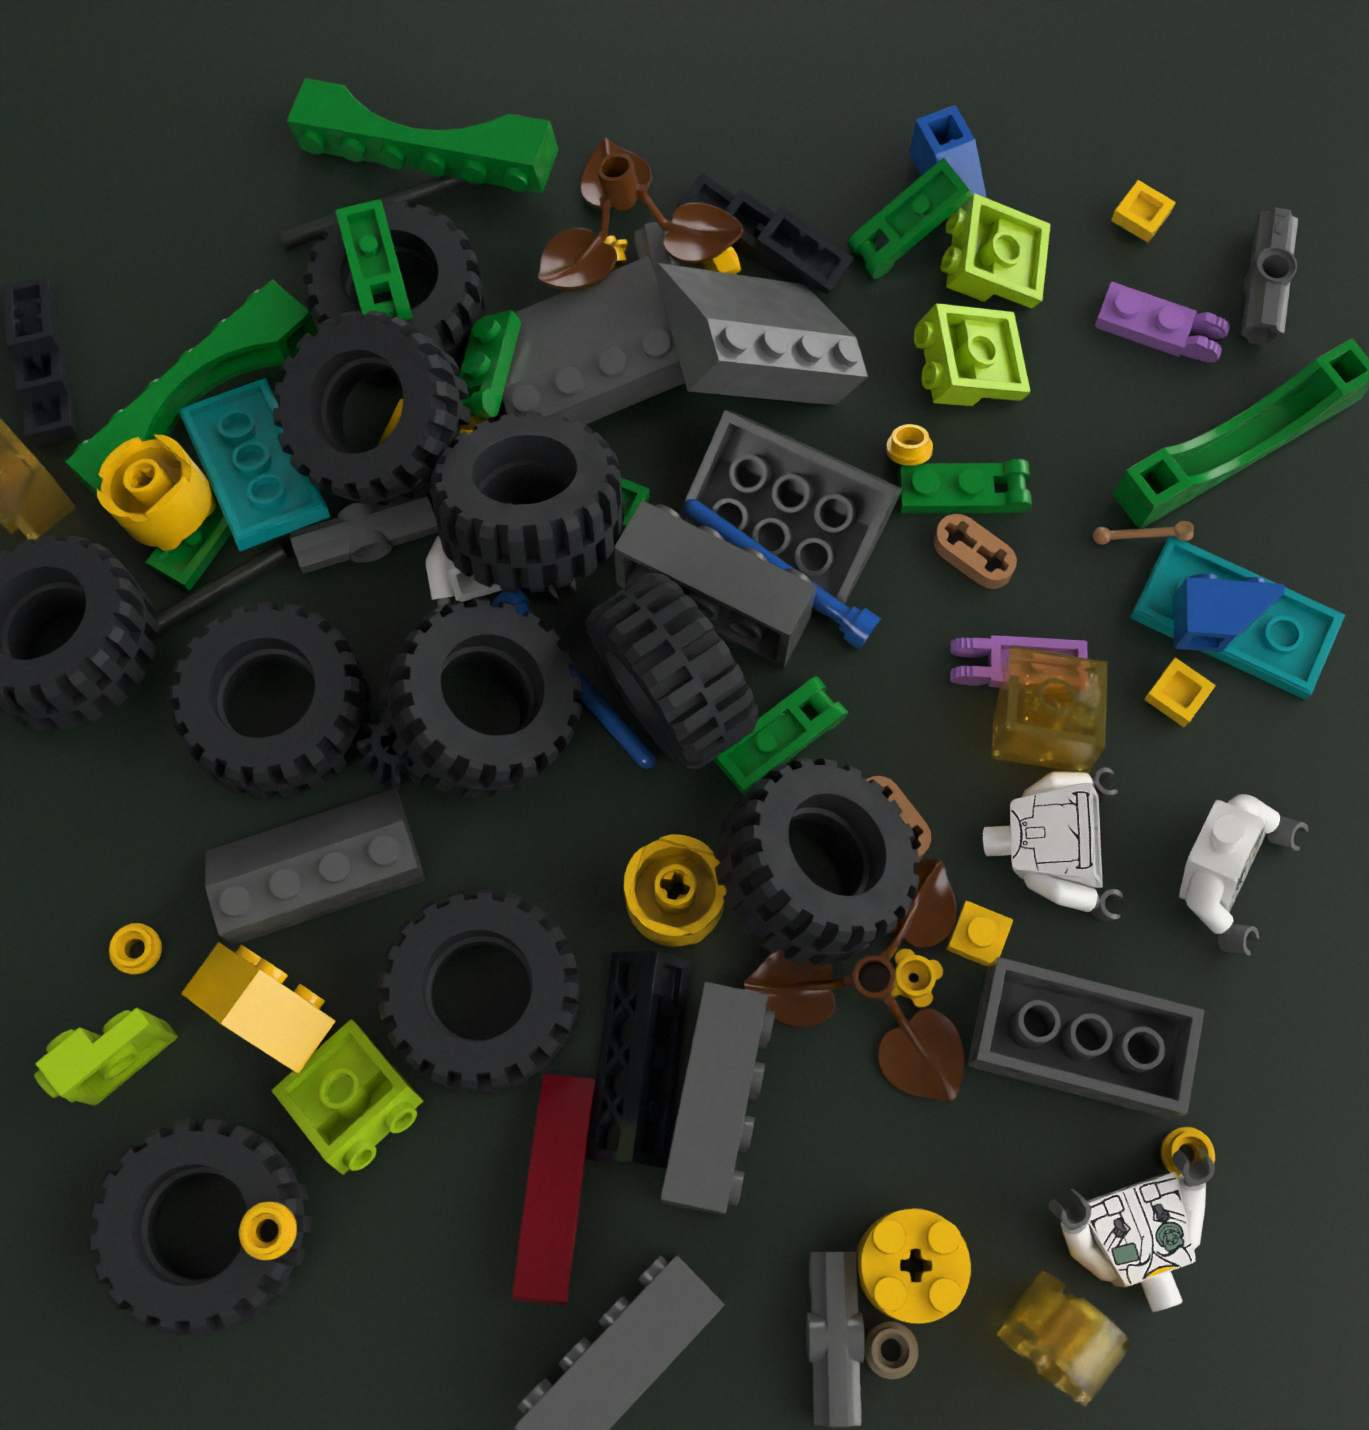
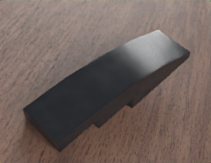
M702 172L676 207L678 208L688 203H705L728 212L743 227L742 236L731 245L734 250L789 279L826 294L830 293L854 259V257L782 206L774 213L742 189L735 196Z
M47 276L4 286L6 347L14 360L15 391L23 404L24 436L32 449L78 438L68 362L51 282Z

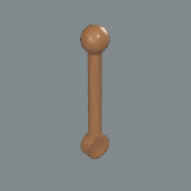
M1181 521L1175 527L1111 531L1101 526L1094 530L1093 539L1100 545L1117 539L1175 536V538L1181 541H1187L1192 539L1194 535V525L1188 521Z

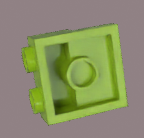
M974 193L970 200L948 217L946 223V233L953 235L952 245L946 250L941 261V271L948 274L946 287L983 302L995 294L1033 309L1043 298L1051 224Z
M936 303L918 322L914 331V343L917 348L924 350L926 364L922 370L921 380L923 387L931 390L933 403L974 406L981 398L1021 401L1031 392L1014 312Z
M137 1007L133 1011L125 1010L105 1024L103 1027L105 1034L102 1036L81 1027L76 1031L68 1030L57 1036L47 1046L46 1051L48 1053L35 1063L40 1070L34 1076L39 1085L53 1098L60 1096L66 1098L71 1103L78 1101L96 1106L174 1042L178 1035L166 1021Z
M352 1019L312 1054L299 1074L292 1071L271 1090L324 1160L342 1175L349 1169L357 1171L366 1167L376 1155L377 1150L375 1146L390 1132L400 1133L410 1127L417 1117L415 1109L424 1102L400 1072L386 1059L360 1026Z

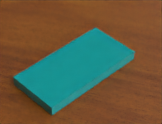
M266 378L178 409L239 551L330 517L327 505L318 487L309 483V477L299 474L290 464V458L293 455L282 451L278 441V434L283 433V428L274 425L273 409L280 407Z
M1170 536L1165 540L1129 618L1174 639L1173 595L1186 577L1203 573L1214 574L1220 580L1234 581L1246 577H1264L1188 542L1178 540L1175 536ZM1266 579L1267 583H1275L1271 580ZM1284 587L1285 593L1271 609L1222 652L1201 651L1306 700L1312 695L1345 614Z

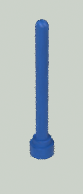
M689 499L684 503L683 511L686 516L699 525L708 526L722 535L724 541L740 549L742 547L753 548L763 554L767 562L783 570L792 568L698 500ZM816 585L817 589L813 606L840 624L838 630L845 634L843 639L859 650L881 618L867 608H864L863 611L856 606L850 609Z
M518 588L517 593L501 592L490 604L492 607H497L502 600L515 604L517 606L516 613L523 616L528 611L532 613V609L528 606L530 600L520 588ZM575 666L570 673L572 677L578 676L580 678L582 694L579 696V699L640 767L644 769L653 767L656 763L654 752L578 667Z

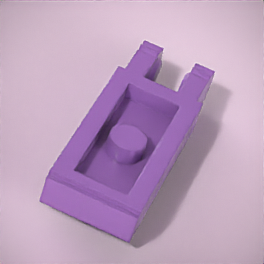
M1111 282L1095 323L1097 329L1178 357L1184 355L1206 363L1219 360L1222 350L1220 348L1221 345H1218L1213 340H1208L1206 337L1214 340L1224 339L1228 334L1230 325L1225 319L1217 317L1215 314L1209 312L1196 314V310L1115 282ZM1190 332L1198 335L1188 337Z
M991 635L990 639L961 637L951 641V654L957 657L979 658L988 655V667L956 666V668H952L950 670V682L957 685L979 686L988 684V687L1068 692H1085L1088 688L1087 642L1084 640Z

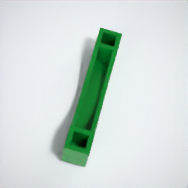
M306 78L287 118V123L300 149L311 154L319 155L324 153L344 157L353 162L367 161L384 164L392 169L406 168L422 171L435 177L444 175L465 179L474 184L487 183L504 186L517 192L526 190L543 193L558 153L552 125L547 120L506 114L492 121L461 129L428 130L411 128L390 122L372 113L354 98L345 85Z
M272 279L262 289L252 292L246 299L245 304L228 319L218 322L211 334L195 348L185 351L180 356L178 362L161 378L151 381L143 393L128 407L117 411L110 418L108 424L95 436L79 444L73 455L65 461L79 481L97 497V489L101 492L103 480L99 476L101 466L109 454L122 443L139 437L143 442L156 439L154 435L169 436L177 421L181 418L178 409L194 404L215 387L241 374L265 367L281 366L288 355L294 358L300 350L296 345L297 342L306 333L312 336L317 334L309 310Z
M1353 338L1315 359L1274 392L1231 420L1192 440L1164 447L1128 468L1115 488L1113 496L1137 528H1145L1358 402L1369 389V358Z

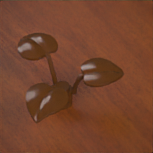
M604 137L591 155L581 180V193L586 203L593 208L601 209L600 230L596 236L593 232L584 228L567 229L558 233L550 240L543 251L540 271L537 277L542 284L560 290L585 289L603 281L614 269L618 258L615 248L603 243L608 237L610 208L612 207L619 211L628 210L635 205L637 199L643 201L661 229L669 231L663 241L665 250L674 260L681 263L700 264L714 259L742 236L743 227L728 212L705 203L681 205L673 212L672 222L666 220L647 193L652 182V172L649 164L640 156L620 148Z
M928 859L919 861L920 868L913 873L919 876L917 895L911 898L912 907L906 917L899 921L893 930L888 932L895 934L893 939L880 956L869 955L859 960L854 967L853 975L831 980L833 976V963L815 966L808 959L800 964L785 959V952L778 950L776 953H771L758 969L744 981L743 985L747 991L768 995L765 1009L775 1011L774 1019L784 1024L801 1028L814 1027L831 1018L836 1005L832 992L834 989L855 986L858 992L869 1000L883 999L900 1027L888 1031L880 1042L878 1060L884 1076L896 1088L908 1094L951 1102L959 1091L964 1074V1051L957 1028L943 1013L930 1008L918 1011L908 1021L891 994L896 985V975L889 961L900 946L903 938L914 947L929 948L943 942L950 935L955 925L957 914L956 900L948 881L944 864L940 859Z

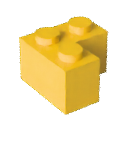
M218 942L181 993L220 1024L298 1074L335 1023L334 1019L319 1010L325 1000L301 984L297 986L294 992L282 985L288 975L242 944L236 952H233Z

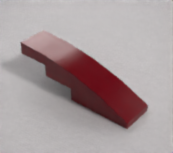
M543 1074L513 1288V1300L567 1306L581 1209V1193L595 1079Z

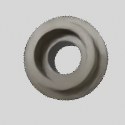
M882 1322L874 1326L867 1334L864 1357L870 1369L877 1375L886 1379H899L906 1376L914 1368L918 1359V1344L915 1336L906 1326L897 1322ZM887 1339H894L900 1347L898 1357L892 1361L885 1360L881 1355V1345Z

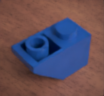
M954 105L916 119L909 154L921 176L944 157L972 194L975 193L987 198L976 141L957 106Z
M1207 573L1186 577L1173 595L1174 649L1222 652L1271 609L1285 593L1284 584L1267 583L1266 579L1260 577H1246L1238 581L1220 580L1218 576Z

